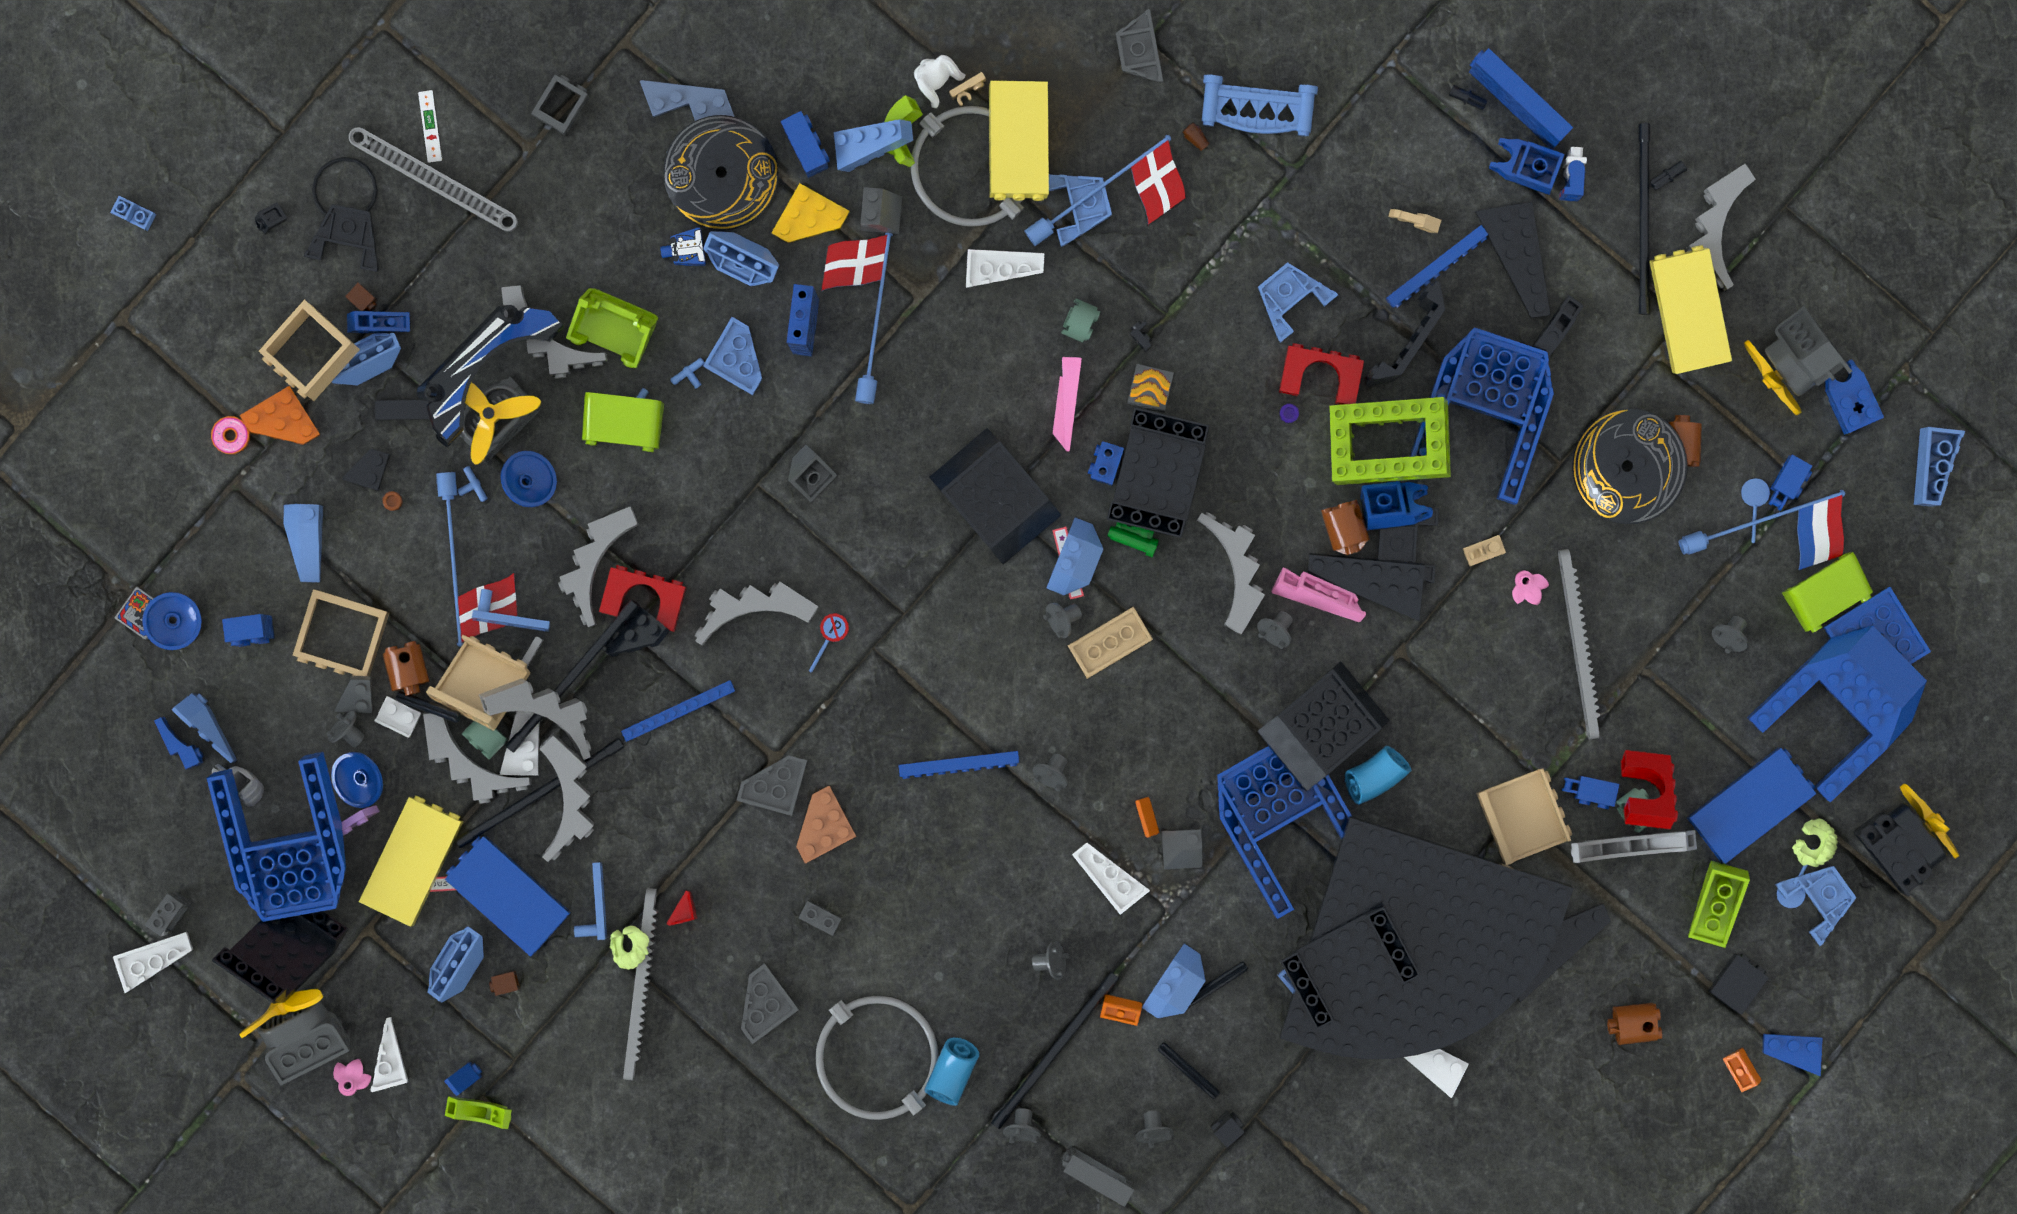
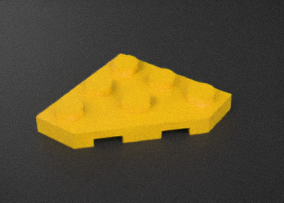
M799 183L772 234L787 243H791L803 238L841 229L850 211Z

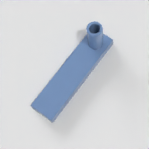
M481 589L478 611L473 610L472 613L473 621L549 632V621L489 612L493 591Z
M594 862L592 865L596 924L574 926L575 937L597 936V940L607 939L603 866L602 862Z

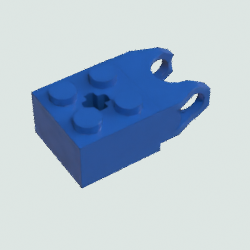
M1500 138L1498 145L1511 154V160L1505 163L1491 162L1489 168L1506 180L1550 195L1565 154L1529 141ZM1538 166L1542 167L1541 171L1536 170Z
M1852 359L1846 362L1853 372L1848 373V378L1845 382H1839L1836 379L1832 381L1831 378L1825 381V392L1829 398L1828 401L1844 435L1884 418L1864 373L1856 366ZM1855 404L1859 407V413L1853 410Z
M1400 481L1363 485L1360 498L1367 530L1414 525L1432 517V508L1418 505L1414 502V500L1427 495L1428 486L1411 482L1400 483Z

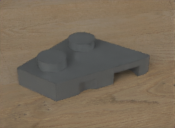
M351 676L347 687L336 705L335 712L354 711L355 713H372L371 676Z

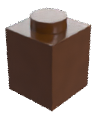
M359 283L345 296L360 311H372L377 306L376 302L378 299Z
M516 970L492 976V981H489L491 992H495V996L520 989Z

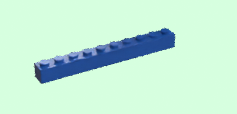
M1480 225L1386 298L1387 302L1392 308H1398L1402 305L1401 302L1404 299L1407 301L1412 297L1411 294L1413 292H1419L1421 290L1420 287L1428 285L1430 279L1437 278L1440 275L1439 272L1442 270L1445 272L1450 268L1449 265L1451 263L1454 265L1459 261L1458 258L1460 256L1464 257L1467 255L1469 249L1473 250L1476 248L1478 242H1484L1488 235L1486 230Z
M731 680L621 732L625 741L628 742L725 697L736 690Z
M1018 751L902 764L899 765L900 777L907 779L912 775L915 777H922V774L933 776L934 773H938V775L946 774V771L958 773L957 770L967 772L974 768V771L981 770V767L992 769L993 766H998V768L1005 767L1006 764L1017 766L1019 756Z

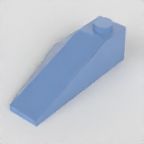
M284 505L283 524L300 582H320L323 506Z
M191 693L172 709L189 727L197 728L200 737L208 742L212 741V747L230 763L237 761L213 712L206 704L207 699L203 695Z

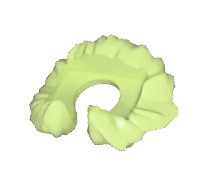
M1819 818L1806 822L1802 831L1806 835H1817L1821 840V844L1817 849L1811 850L1807 847L1804 840L1798 839L1792 847L1794 854L1797 855L1798 861L1803 866L1818 867L1819 865H1824L1836 853L1838 837L1834 834L1835 830L1823 819Z
M627 926L623 929L622 933L616 930L610 935V948L612 949L613 960L620 968L634 969L643 962L645 955L649 954L647 950L649 938L635 926ZM624 935H628L633 943L630 952H626L623 949Z

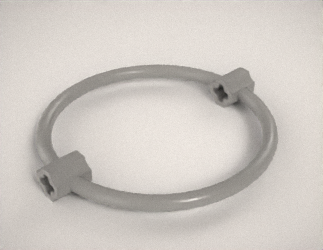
M963 106L943 112L937 117L932 113L925 116L919 123L923 130L919 134L912 150L915 164L911 166V176L916 192L927 208L940 218L961 226L988 225L1001 220L1007 215L1012 220L1016 218L1024 207L1020 204L1021 201H1016L1013 198L1003 200L999 205L1002 210L985 218L966 219L953 216L940 209L931 201L924 191L919 177L918 160L921 147L928 135L933 138L944 128L941 122L961 114H981L989 117V108Z
M886 996L863 997L846 1005L840 1000L829 1009L832 1016L825 1024L817 1043L816 1069L825 1092L833 1102L852 1115L872 1120L893 1118L907 1111H910L914 1116L925 1107L926 1104L922 1099L927 1093H925L924 1089L937 1062L939 1053L934 1032L920 1012L901 1000ZM867 1004L892 1005L909 1013L923 1028L931 1049L930 1071L921 1090L918 1093L913 1090L901 1100L904 1105L889 1111L870 1112L851 1106L833 1090L824 1069V1047L831 1029L837 1021L842 1025L852 1017L851 1010Z

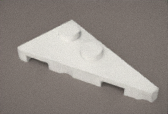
M391 1017L386 1018L371 1092L409 1082Z

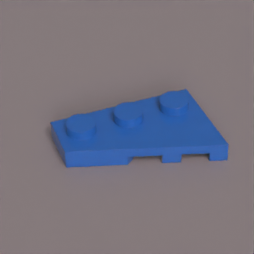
M1763 1034L1762 1053L1821 1076L1822 1037Z

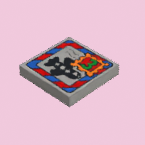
M136 587L115 616V619L147 640L148 637L144 632L142 620L147 605L154 598L139 587Z

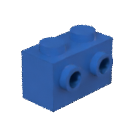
M1103 441L1101 445L1097 444L1094 453L1097 459L1095 464L1091 463L1088 474H1091L1090 479L1112 486L1124 448Z

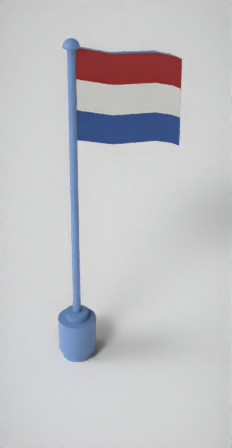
M1840 490L1839 493L1707 536L1705 533L1703 534L1701 531L1683 536L1678 541L1679 547L1683 554L1690 555L1707 549L1710 539L1798 510L1797 532L1800 549V565L1798 570L1842 556L1844 535L1841 508L1842 497L1845 496V491Z

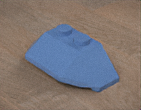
M711 231L703 248L716 270L749 286L773 282L779 268L778 262L767 248L734 232Z
M374 333L354 343L360 350L333 379L332 383L359 385L392 368L401 350L395 333Z
M1076 517L1074 518L1047 589L1066 595L1090 584L1103 551L1093 524Z
M466 927L464 930L451 935L430 968L428 993L438 1001L444 1002L462 992L484 958L483 938L479 933L470 927Z
M1183 944L1142 1008L1156 1018L1185 1013L1205 983L1201 955L1186 944Z

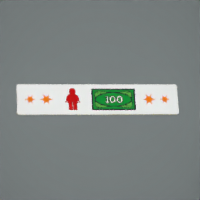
M433 91L418 92L428 163L442 161Z

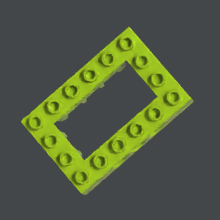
M1444 397L1330 406L1332 482L1336 485L1451 477L1448 401ZM1405 421L1426 422L1427 456L1353 461L1355 453H1353L1352 439H1354L1352 423L1363 427L1365 424L1384 425V423L1391 422L1403 424Z

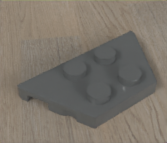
M1147 9L1115 34L1122 72L1161 83L1163 82L1152 17L1150 9Z

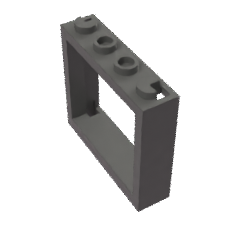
M1071 1147L1070 1150L1066 1149L1061 1158L1063 1172L1120 1205L1126 1206L1134 1192L1133 1182L1074 1147Z

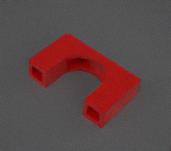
M1293 343L1292 346H1288L1279 393L1298 396L1303 372L1306 367L1316 362H1324L1331 365L1339 377L1335 404H1356L1364 360H1360V357L1356 355L1344 357L1341 356L1340 352L1330 351V354L1323 353V349L1311 347V350L1303 349L1304 345Z
M616 565V568L611 567L599 612L617 617L622 610L627 592L637 585H649L656 590L660 598L657 620L670 631L675 632L687 587L682 586L683 582L672 580L669 583L665 582L664 577L653 575V578L646 577V573L635 570L634 573L627 572V567Z
M1625 750L1621 759L1622 777L1647 780L1654 784L1660 792V797L1656 799L1629 797L1624 807L1625 824L1671 829L1673 823L1677 821L1678 811L1675 810L1677 796L1674 794L1675 779L1672 777L1674 763H1671V755Z

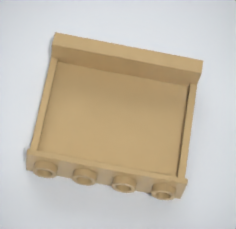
M462 635V639L465 641L437 686L435 688L430 686L426 693L439 704L461 713V715L494 731L506 712L491 716L486 714L479 694L519 679L527 680L531 673L527 669V664L522 660L517 659L515 661L511 659L512 657L503 651L499 653L495 651L496 649L489 644L483 645L473 636L469 638Z
M1542 768L1476 793L1505 865L1512 864L1514 861L1566 841H1571L1570 836H1572L1569 825H1565L1563 818H1565L1562 807L1558 808L1556 800H1558L1555 789L1551 790L1549 782H1551L1548 771L1544 772Z

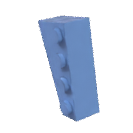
M899 119L834 132L837 169L850 172L860 165L869 163L870 160L876 157L883 156L884 153L890 150H895L913 141L911 121Z
M1934 427L1920 429L1914 505L1930 507L1941 505L1950 472H1952L1954 467L1953 462L1956 454H1958L1959 444L1965 431Z

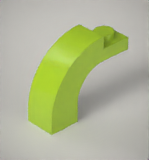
M905 95L890 109L885 122L901 119L911 121L912 124L923 114L916 100ZM906 144L887 152L894 155L899 164L908 167L915 164Z
M448 1097L445 1116L457 1120L482 1122L501 1129H508L512 1110L495 1103Z

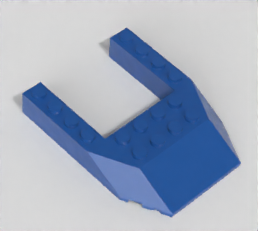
M1474 327L1444 357L1429 398L1444 397L1448 401V405L1452 403L1520 426L1496 498L1515 505L1518 503L1554 395L1548 363V352ZM1425 421L1420 423L1409 457L1427 456Z
M1873 625L1830 638L1747 717L1763 733L1819 681L1870 733L1815 785V789L1829 802L1835 799L1886 751L1912 722L1927 682Z
M1267 746L1217 775L1219 816L1275 918L1278 919L1294 910L1256 842L1320 805L1324 808L1342 840L1348 818L1352 815L1329 775L1305 791L1271 748Z
M323 752L305 755L298 761L315 831L251 842L232 769L213 772L207 777L235 889L239 894L242 893L247 899L249 906L256 910L257 915L263 922L336 909L338 906L346 870L343 830Z

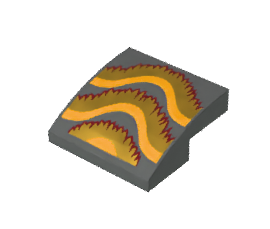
M1136 364L1127 404L1165 412L1174 372Z

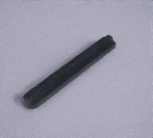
M402 691L397 693L396 701L453 722H459L461 718V713L413 695L405 696V692Z
M1243 961L1201 987L1187 1009L1248 970L1246 964Z
M1163 1042L1158 1047V1051L1212 1099L1219 1095L1220 1092L1166 1043Z

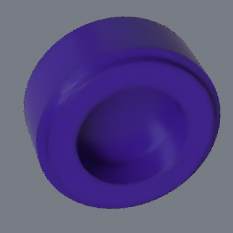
M1285 404L1280 409L1279 415L1285 423H1293L1299 416V410L1294 404Z

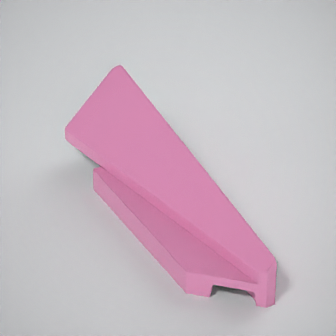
M1062 357L1063 377L1060 376L1053 426V435L1066 452H1070L1082 358Z
M1283 567L1272 589L1273 594L1357 622H1361L1366 616V612H1363L1357 603L1358 598L1356 594L1306 572H1303L1299 577Z

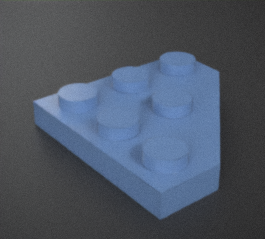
M731 317L703 367L747 393L754 395L762 381V375L749 326Z

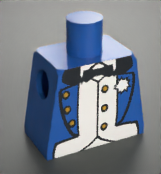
M700 227L670 236L671 245L660 247L662 258L673 257L675 265L706 266Z

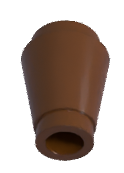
M1194 122L1182 131L1185 135L1184 138L1199 148L1200 151L1209 145L1199 125H1196Z

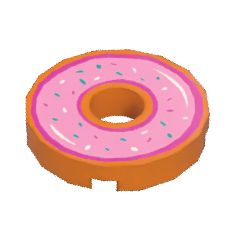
M227 416L219 419L214 424L211 430V439L218 451L234 455L247 447L250 441V431L243 420ZM229 430H233L236 434L235 439L232 441L226 439V433Z

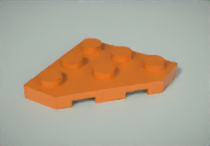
M290 386L240 415L250 433L291 441L301 445H305L320 436Z

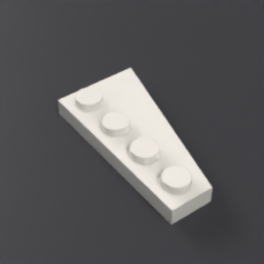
M968 249L966 288L1043 273L1044 253Z
M516 712L509 740L534 713ZM540 722L514 753L508 748L506 749L500 775H539Z
M1088 843L1072 854L1120 915L1150 891Z
M188 932L113 956L124 993L132 990L193 951Z
M1441 1049L1404 1057L1451 1098L1469 1065Z

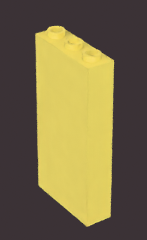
M990 81V198L995 200L1013 198L1016 201L1033 198L1034 201H1043L1044 198L1048 197V82Z
M1700 245L1692 247V251L1688 252L1678 250L1674 251L1671 256L1666 257V254L1654 256V260H1650V266L1672 373L1679 374L1731 362L1732 358L1710 249Z
M416 795L414 798H408L359 900L360 903L410 927L414 926L463 824V821L459 820V815L452 812L446 814L442 812V807L436 804L430 806L425 803V799Z

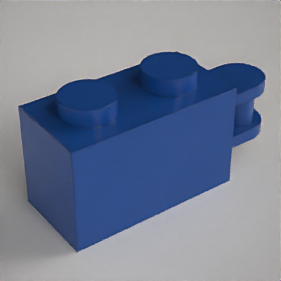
M1789 455L1770 488L1774 493L1768 504H1773L1778 507V510H1781L1787 499L1793 500L1798 498L1803 490L1801 485L1804 481L1807 482L1812 474V471H1810L1812 465L1794 455ZM1778 494L1783 496L1782 500L1776 498Z
M1579 776L1578 780L1564 778L1565 785L1561 791L1574 793V798L1579 799L1580 804L1590 805L1593 802L1598 803L1597 807L1609 809V806L1615 807L1619 784ZM1573 783H1577L1576 791L1572 790Z

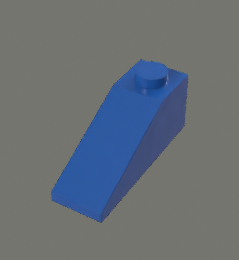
M353 311L347 313V333L410 332V315L408 312Z
M470 1061L444 1082L457 1096L482 1077L480 1074L482 1071L476 1063L472 1064Z

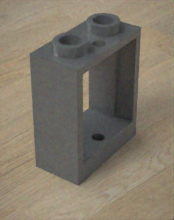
M554 75L531 114L566 136L588 101L589 95L584 87L578 84L575 87L570 84L571 80L567 77ZM557 83L580 96L564 124L541 111Z
M178 892L167 893L145 926L159 936L169 935L193 902Z

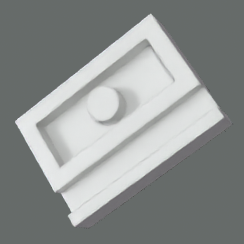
M387 696L375 722L410 738L422 713Z

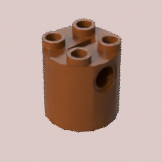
M1675 415V421L1668 423L1676 430L1684 444L1688 466L1699 467L1701 461L1702 424L1690 422V416Z
M1357 500L1321 510L1333 551L1349 555L1361 551L1367 541L1370 540Z
M416 641L405 643L404 647L400 649L397 646L386 648L383 658L392 691L404 689L405 696L419 693V685L430 682L420 644L417 645ZM399 655H407L409 661L407 663L400 662Z
M1652 1002L1613 1007V1019H1607L1609 1034H1615L1618 1045L1658 1041V1039H1662L1661 1027H1658V1020H1661L1660 1010Z

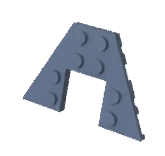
M640 81L653 118L686 105H690L695 121L713 115L735 117L725 90Z

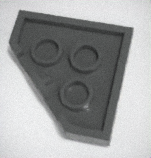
M788 755L742 781L736 801L792 816L808 760Z
M765 963L749 974L741 1030L749 1041L754 1044L799 1010Z

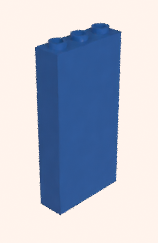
M1489 48L1485 52L1481 50L1470 64L1472 68L1469 73L1550 149L1553 150L1573 128Z
M794 284L787 344L792 353L796 355L812 356L819 307V298L813 286Z
M1775 749L1687 817L1722 864H1726L1816 795L1814 791L1815 786L1809 779L1806 780L1802 776L1803 770L1798 764L1794 765L1790 760L1792 756L1786 749Z
M487 836L478 837L471 844L473 848L470 852L465 851L460 856L459 860L461 862L456 867L453 865L446 872L448 876L445 880L531 957L571 912Z

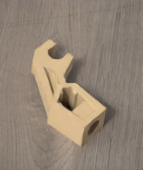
M1390 209L1388 216L1397 218L1399 221L1414 223V227L1429 233H1438L1441 223L1440 219L1427 214L1418 213L1416 215L1396 209Z

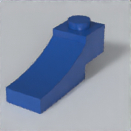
M165 717L154 720L170 755L179 754L185 769H191L204 763L201 749L199 747L196 748V745L190 746L181 740L172 730Z

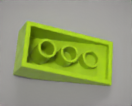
M1711 860L1688 934L1689 938L1726 948L1750 881L1748 871Z

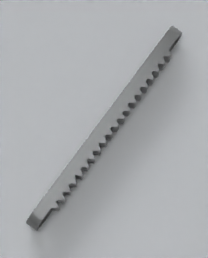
M357 127L350 131L349 141L358 149L503 231L512 232L517 228L518 219L508 210L365 129ZM358 132L364 135V139L360 143L354 141V135ZM511 217L513 219L512 226L505 227L503 219Z
M1569 549L1558 550L1559 565L1588 739L1591 740L1599 738L1597 718L1600 714L1596 713L1599 706L1595 705L1598 699L1593 697L1597 692L1592 690V687L1595 686V683L1591 682L1594 676L1590 675L1593 668L1588 666L1592 661L1587 659L1590 656V653L1586 652L1589 645L1585 644L1588 638L1583 635L1587 630L1582 629L1586 624L1581 621L1584 618V615L1580 614L1583 607L1578 605L1582 600L1577 598L1581 594L1576 591L1579 587V584L1575 583L1578 577L1574 576L1577 569L1572 567Z
M652 888L646 889L641 931L649 938L647 946L649 954L645 955L643 962L638 964L636 968L623 1075L624 1080L632 1081L635 1076L636 1061L641 1058L637 1053L642 1051V1048L638 1045L643 1043L639 1038L644 1035L640 1030L645 1027L641 1022L645 1021L646 1018L642 1014H645L647 1011L643 1007L647 1005L644 999L648 998V995L645 993V991L649 990L646 984L650 982L647 976L651 974L648 968L652 967L649 960L653 959L650 953L654 951L650 946L655 944V941L651 938L656 936L652 930L657 928L653 922L658 921L654 915L659 912L655 909L657 889Z

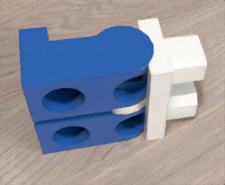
M1571 147L1567 158L1563 161L1562 168H1566L1563 172V177L1566 181L1565 187L1559 193V200L1578 202L1584 195L1585 164L1587 158L1582 157V147Z

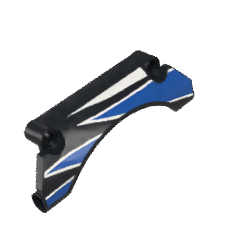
M513 305L498 306L418 387V398L429 402L426 407L433 430L437 433L435 436L441 444L449 447L463 432L464 405L469 386L479 368L490 356L501 348L518 341L535 339L551 342L564 328L562 322L551 311L530 307H522L518 311ZM505 309L508 312L507 318L504 316ZM428 388L431 390V395L429 397L427 395Z

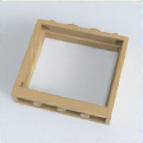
M303 300L259 352L264 356L262 360L270 367L273 364L275 366L274 371L281 377L285 375L287 377L285 381L291 387H297L299 389L297 392L304 399L308 396L315 401L360 349L306 300ZM309 316H312L342 346L308 385L305 386L273 356Z
M313 589L293 656L298 657L297 661L306 664L309 661L315 662V666L322 669H327V666L334 668L333 672L342 675L348 672L353 674L352 676H370L390 612ZM318 599L379 617L363 670L302 652Z

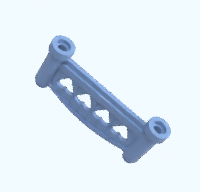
M1204 75L1203 126L1214 127V123L1218 122L1230 128L1251 133L1273 134L1297 131L1298 136H1309V133H1311L1314 98L1318 92L1317 86L1299 85L1298 92L1222 85V76ZM1230 98L1237 110L1235 116L1230 114L1223 115L1221 113V109ZM1249 100L1256 112L1254 118L1249 116L1242 117L1240 115V111ZM1268 102L1275 114L1273 120L1268 118L1261 119L1259 117V113ZM1287 104L1294 116L1292 122L1287 120L1280 121L1278 119V115Z

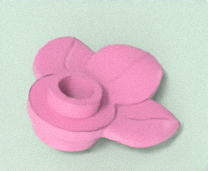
M1520 571L1515 576L1516 586L1512 591V596L1517 604L1526 599L1529 603L1538 605L1542 598L1541 590L1549 586L1548 581L1540 574L1532 575L1529 571ZM1527 577V582L1523 584V578Z
M360 1059L351 1061L347 1066L338 1062L334 1067V1079L339 1083L338 1089L344 1096H351L357 1090L366 1088L371 1081L370 1075L363 1074V1065ZM346 1083H351L350 1089L344 1088Z

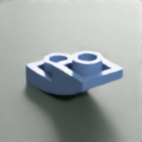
M118 196L110 212L146 231L149 230L156 216L155 213L121 196Z

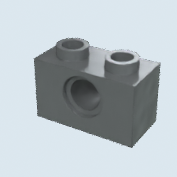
M808 900L799 919L833 936L842 917Z

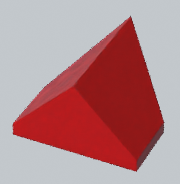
M685 891L669 918L667 925L671 926L697 919L691 891Z

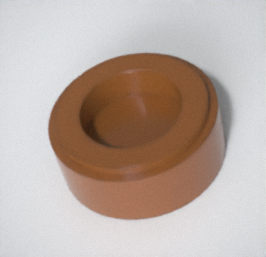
M391 491L384 495L383 505L386 509L396 511L402 506L403 499L399 493Z

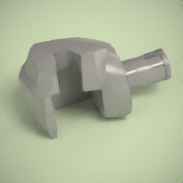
M220 764L215 765L219 771L226 770ZM238 766L230 768L233 771L240 802L243 801V804L247 807L254 806L263 796V784L247 769ZM213 767L212 773H213V772H217L218 770H216V769Z

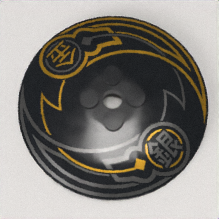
M728 115L707 116L692 122L681 130L667 151L663 171L665 187L675 208L692 223L712 230L736 229L749 224L759 217L774 197L779 174L775 152L765 135L751 123ZM718 167H724L727 170V175L724 178H719L716 175Z
M1620 409L1599 417L1583 432L1574 451L1572 471L1577 491L1591 510L1599 516L1616 523L1637 524L1660 516L1676 502L1686 482L1688 461L1686 450L1679 434L1666 420L1645 410ZM1629 460L1632 462L1633 468L1631 471L1626 472L1623 469V464Z

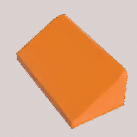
M1146 797L1136 800L1135 803L1145 837L1148 838L1159 834L1150 798Z
M1106 994L1100 1017L1137 1026L1142 1003Z
M1743 1048L1723 1058L1741 1092L1759 1085L1761 1078Z

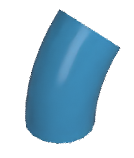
M1384 746L1366 762L1345 772V783L1350 797L1359 805L1386 792L1405 778L1412 770L1401 754L1390 746Z
M949 1038L945 1042L925 1086V1093L943 1103L954 1106L958 1105L979 1058L977 1048L967 1040Z

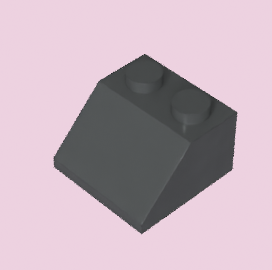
M864 187L860 223L861 231L899 234L902 196L881 188Z

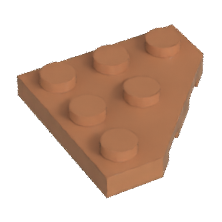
M830 786L812 794L796 846L805 864L856 837Z

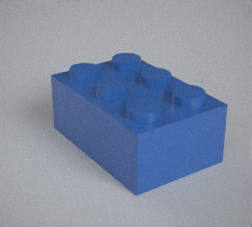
M802 111L782 120L783 129L807 177L810 178L828 169L829 157L825 149L820 150L821 141L816 131L811 132L810 129L813 126L808 115L803 116Z
M257 614L222 619L225 642L231 643V646H250V643L265 644L270 643L269 639H275L272 616Z

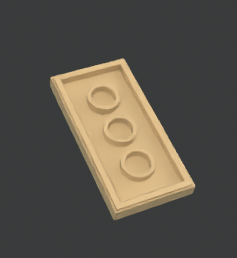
M1132 607L1068 645V648L1088 679L1152 641L1153 638L1135 608Z

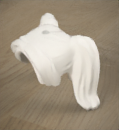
M940 55L936 59H924L914 71L917 84L922 93L931 101L932 108H937L940 103L935 90L941 88L949 76L958 81L963 80L966 76L959 70L954 61L946 55Z

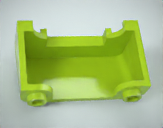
M590 288L579 299L566 339H569L575 345H581L587 341L622 355L621 361L625 366L637 368L654 331L658 317L647 310L612 295Z
M585 392L582 440L586 441V445L597 446V442L639 446L643 447L642 451L654 452V449H659L664 403L652 399Z
M1853 552L1839 557V560H1835L1832 564L1806 580L1782 592L1805 632L1811 630L1812 633L1821 629L1822 623L1858 601L1863 603L1871 598L1870 594L1873 593Z

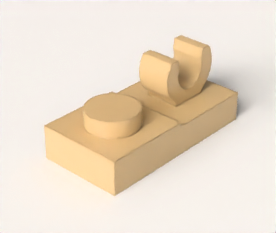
M980 72L950 90L949 95L952 100L957 98L960 106H963L961 101L963 96H966L971 101V95L967 91L973 89L977 91L982 88L984 82H986L984 74Z
M1500 535L1463 548L1469 567L1506 553Z

